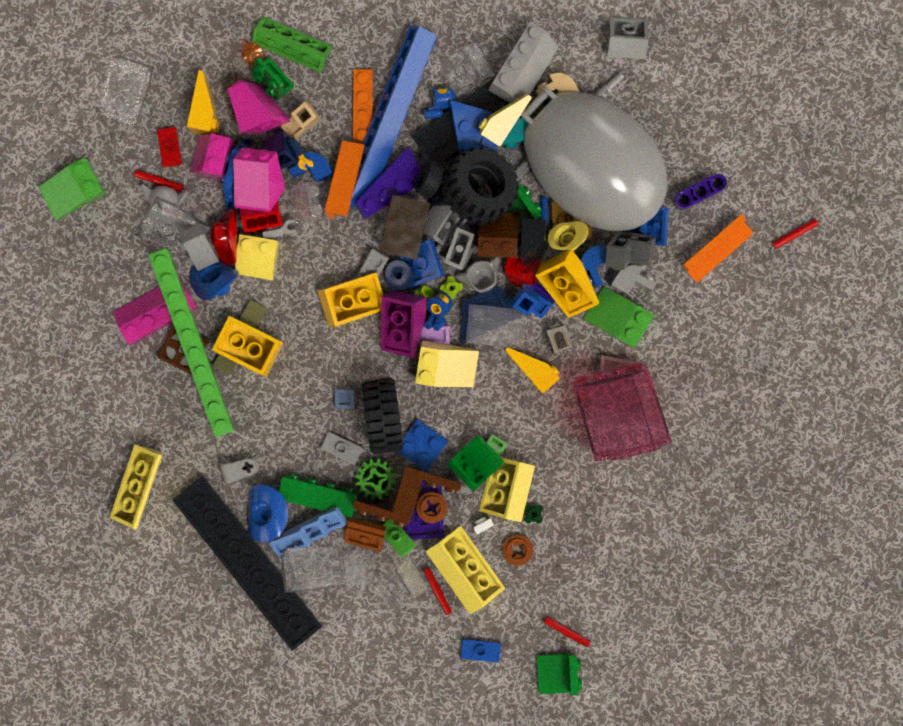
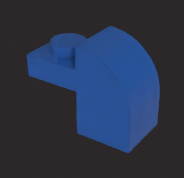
M306 152L304 154L305 158L313 162V167L308 166L307 163L305 164L307 171L299 168L298 161L291 165L292 168L289 169L293 179L311 171L317 184L334 175L327 160L315 152Z
M603 243L588 249L580 259L586 272L588 271L589 280L594 288L603 285L597 267L606 264V249Z
M523 284L511 300L512 307L527 316L533 313L541 319L553 305L550 299L538 293L535 287L528 284Z

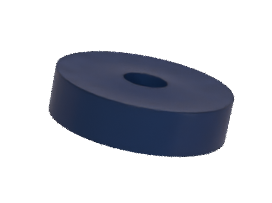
M395 260L385 270V280L393 290H407L415 282V269L406 260Z

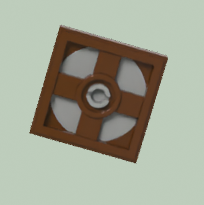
M173 325L157 358L192 375ZM201 337L206 349L209 340Z

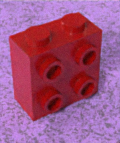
M278 199L270 212L240 209L245 233L283 225L280 199Z

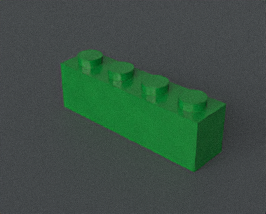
M292 474L282 477L279 492L283 495L286 502L323 511L338 506L344 516L353 517L355 509L352 507L354 501L358 498L355 489L344 487L343 490L336 489V485L325 483V486L317 484V480L307 478L306 481L298 480L299 476Z

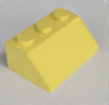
M502 458L504 464L486 480L479 511L521 522L535 466Z

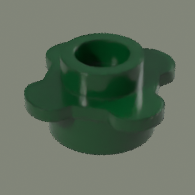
M526 505L524 521L527 524L530 522L542 523L541 512L543 507L541 505Z

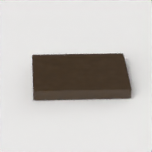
M392 194L379 251L417 260L430 203Z

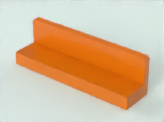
M342 141L324 210L329 219H335L336 215H348L365 148L364 144Z
M742 214L682 265L695 282H699L753 234V231L746 225V219Z

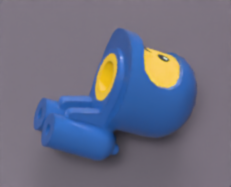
M432 87L434 106L424 111L425 119L441 117L444 114L441 110L451 108L449 101H456V94L452 88L437 89Z
M438 293L428 300L427 309L431 316L425 322V328L431 329L433 327L435 331H439L446 324L444 316L451 310L453 305L452 299L448 294Z

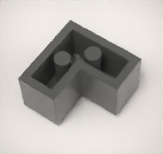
M618 231L606 247V267L614 270H625L630 262L641 266L649 265L655 258L656 237Z

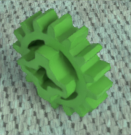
M379 458L376 463H374L373 459H370L369 465L366 462L363 463L364 469L358 468L361 474L355 475L359 479V482L355 484L361 485L362 488H360L359 492L365 491V498L371 495L372 500L375 499V496H378L381 500L382 494L388 497V490L394 491L391 485L397 483V481L392 479V477L396 476V473H391L393 466L388 468L387 461L381 464ZM377 466L386 470L387 473H380L377 470ZM370 468V475L368 478L363 479L364 473ZM373 474H376L377 477H385L378 482V485L375 482H367L374 477ZM389 480L387 487L382 491L381 485L384 481ZM365 485L374 487L375 492L368 490Z

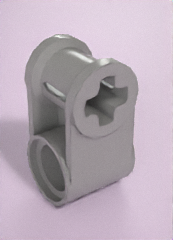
M249 458L221 465L220 468L225 484L256 474L259 470L258 462L255 459ZM248 463L253 464L251 472L245 469Z

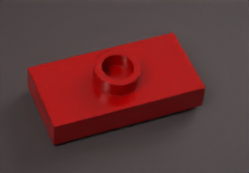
M171 127L157 130L163 168L183 165L177 128Z

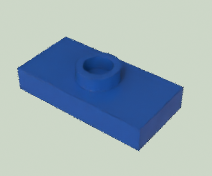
M463 639L461 659L499 663L501 643Z

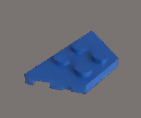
M449 101L459 155L464 150H469L472 147H478L479 149L486 147L489 151L492 149L497 151V144L479 133L480 128H478L484 118L487 119L491 112L460 102Z
M243 139L232 149V154L228 155V170L222 178L227 210L235 208L233 159L241 148H250L252 140Z

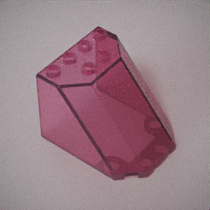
M637 362L631 364L630 368L616 367L609 373L599 371L593 373L592 377L586 378L583 375L575 377V381H571L585 448L594 461L606 459L620 460L661 449V446L672 443L653 380L646 364Z

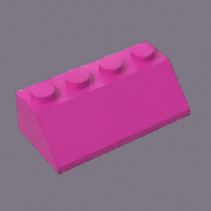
M179 275L190 308L193 312L196 309H198V306L196 305L188 288L186 287L184 281ZM160 286L113 312L119 330L127 344L131 346L173 323Z

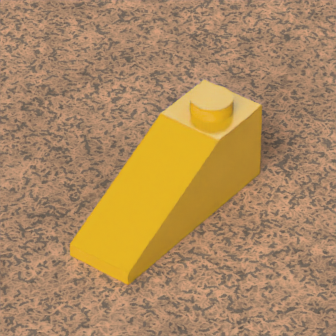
M511 348L505 349L509 357L542 394L560 379L558 376L560 372L554 365L549 366L545 362Z

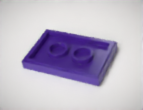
M424 481L418 500L429 492H435L442 496L441 485L434 488L425 485L426 481ZM427 500L429 507L424 512L432 511L437 515L435 508L440 503L432 504ZM416 505L411 524L405 526V532L411 539L443 538V519L437 523L423 521L417 513Z

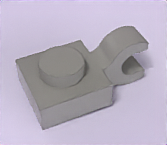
M287 218L282 226L263 229L264 239L283 236L286 233H295L296 228H289L287 226L289 223L294 222V218Z

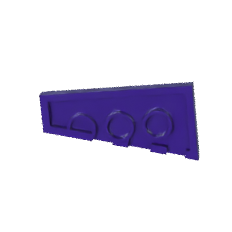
M409 147L405 148L399 157L354 202L364 219L389 205L392 194L403 196L415 188L421 168Z

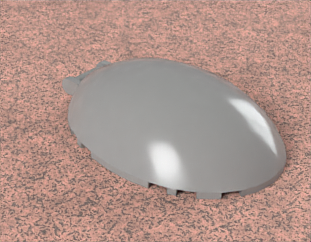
M544 86L541 89L542 92L520 115L529 125L524 131V148L527 160L534 176L543 189L565 212L594 228L607 231H625L640 227L651 220L661 208L667 191L666 167L654 140L633 117L603 98L576 91L560 92L556 96L548 87ZM549 97L551 101L532 120L529 116Z

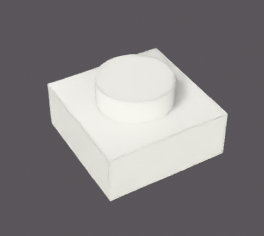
M482 517L475 521L476 525L473 528L476 534H479L494 526L490 518Z

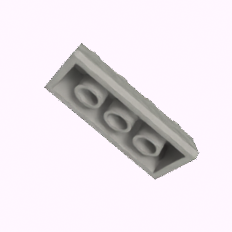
M530 21L488 90L508 103L513 102L524 94L530 96L559 48L548 32Z

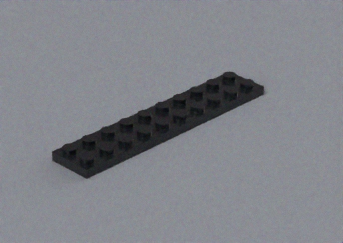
M204 476L200 477L172 500L292 651L323 627Z

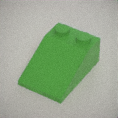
M85 157L67 166L38 187L56 221L107 194L91 163Z
M603 287L597 296L599 304L589 309L584 320L631 349H634L654 315L639 305Z

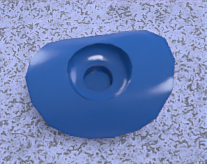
M218 258L219 262L199 271L194 265L190 271V284L196 295L202 300L207 301L217 295L223 296L227 294L230 290V284L238 278V270Z
M260 484L253 486L249 495V534L255 541L268 542L280 536L285 529L288 520V508L280 492L274 487Z

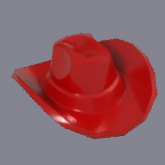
M231 208L219 222L212 224L210 236L211 244L214 245L219 258L228 265H235L237 261L236 208Z

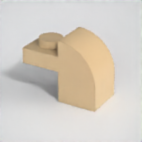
M554 73L549 75L551 83L544 82L539 85L535 94L538 96L544 86L548 87L553 93L556 92L557 95L560 92L580 91L571 77L563 73Z
M304 102L291 113V122L282 125L281 128L297 140L308 129H312L321 117L309 102Z

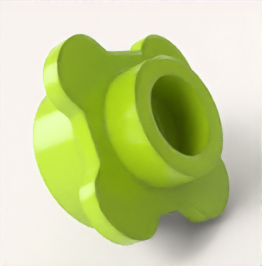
M449 276L447 282L440 287L441 292L448 294L451 299H455L456 294L463 289V285L456 282L453 276Z
M421 286L419 290L414 291L415 295L427 297L426 306L428 300L434 297L433 290L428 286Z

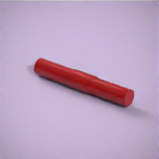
M136 170L134 177L160 186H167L179 192H182L184 187L182 184L140 170Z
M813 219L772 242L773 247L777 249L818 226V221Z
M430 567L423 570L445 615L452 613Z
M546 617L543 622L585 647H588L591 642L549 617Z

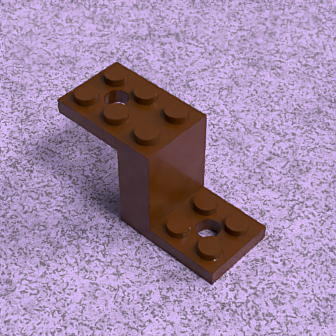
M406 467L393 510L361 500H355L352 508L357 509L356 513L367 516L371 513L375 515L377 520L386 522L387 519L394 521V525L405 527L411 524L424 481H426L425 485L437 488L438 485L444 486V491L454 494L456 491H461L463 483Z

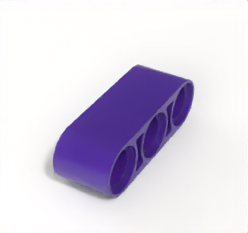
M715 174L679 192L674 198V206L679 210H686L720 193L727 186V179L722 174ZM714 179L720 180L721 188L713 186ZM696 188L704 190L705 194L703 197L697 196ZM680 196L686 197L687 205H681L678 198Z

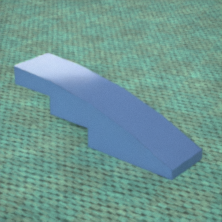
M337 506L286 530L277 538L269 541V544L277 556L281 557L309 547L312 541L326 537L330 531L345 526L347 520Z

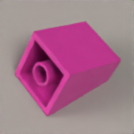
M240 80L234 82V86L227 88L240 133L261 134L291 122L290 118L276 101L269 97L262 85Z
M212 133L199 136L189 173L222 181L225 172L227 173L229 166L227 165L228 155L232 154V149L236 146L232 139Z
M241 148L233 159L235 208L270 212L286 189L277 152Z

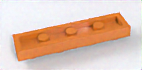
M354 69L353 143L363 144L373 119V69Z

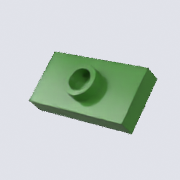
M388 519L383 524V526H387L385 539L404 558L417 545L402 527L394 525V521Z

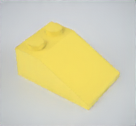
M422 341L415 383L434 387H473L479 350Z

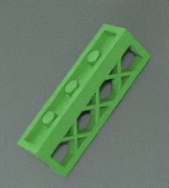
M264 16L255 27L251 42L320 73L333 47ZM263 25H268L272 27V29L263 27ZM281 33H286L290 36H284ZM303 40L307 42V44L300 43L299 41ZM316 48H321L325 50V52L323 53L317 50Z

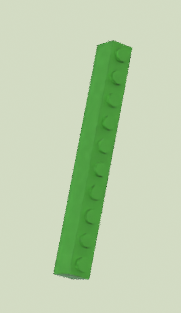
M169 247L148 254L214 436L218 437L234 431V426Z

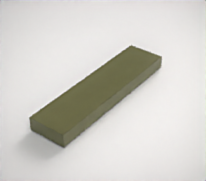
M250 299L239 321L257 329L268 309ZM219 354L213 367L230 375L237 363Z

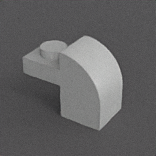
M631 265L627 266L625 270H621L615 276L610 287L627 296L634 283L650 292L653 291L656 283L653 282L654 279L646 274L640 275L643 267Z

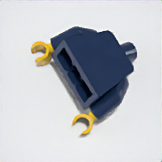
M276 129L273 136L262 142L260 150L277 152L281 169L297 162V158H299V168L307 171L306 163L308 166L313 167L312 160L304 157L305 153L300 143L294 136L288 135L283 129Z

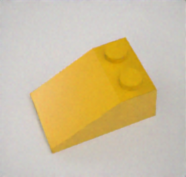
M199 70L187 128L192 133L199 135L219 133L220 122H218L209 81L204 72Z
M572 249L541 263L535 276L568 318L599 304L583 263Z
M377 272L317 290L328 327H336L381 311L383 292Z
M229 316L212 351L267 377L284 343Z

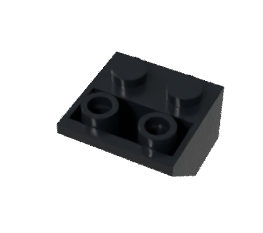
M522 219V225L518 227V236L520 237L521 244H518L517 255L524 267L531 265L548 249L549 229L546 219Z

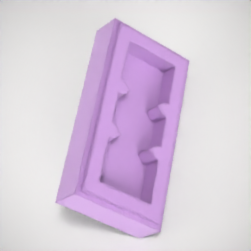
M424 326L418 346L422 345V341L450 345V326H443L439 331H435L433 327L427 329Z

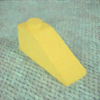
M524 94L489 115L487 119L484 118L478 127L480 128L479 133L498 146H501L532 97Z

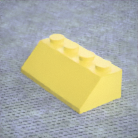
M134 444L109 518L132 529L138 528L163 453Z
M459 526L425 551L469 614L483 608L505 589L462 526Z

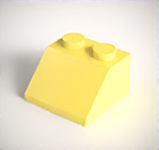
M239 234L235 265L239 275L273 280L280 243L276 240Z

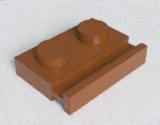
M349 517L344 543L381 552L387 526Z

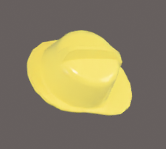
M582 221L559 223L549 232V245L553 249L563 252L569 249L576 250L588 235L587 224Z

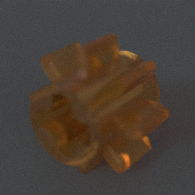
M251 42L243 46L245 51L241 53L249 66L255 63L256 58L265 56L257 43L252 45Z

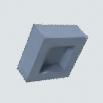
M335 389V409H355V390Z

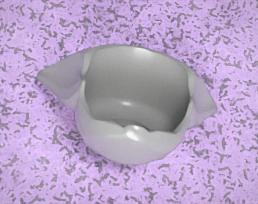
M144 184L140 186L147 202L150 204L151 213L161 218L172 217L188 195L187 191L178 194L173 188L167 186H157L153 190Z
M494 257L490 261H476L468 267L466 273H459L455 276L465 284L472 286L477 292H487L497 284L496 273L498 272L500 257Z

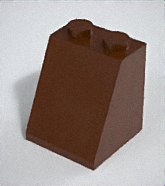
M506 212L495 222L479 226L478 257L517 258L519 212Z

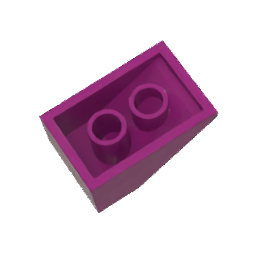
M392 290L381 297V351L411 358L416 357L426 318L427 297Z

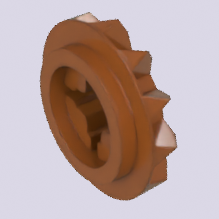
M426 493L417 502V513L423 521L437 523L447 513V502L438 493ZM427 500L432 504L440 503L435 508L437 515L432 511L424 512L429 507Z
M513 535L505 541L503 556L510 564L521 566L532 558L533 545L525 536ZM513 544L518 547L524 544L521 549L524 556L516 554L512 557L514 549L511 545Z

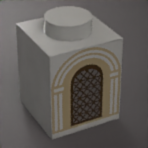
M558 323L549 326L550 330L546 331L553 354L572 348L565 325L561 326Z

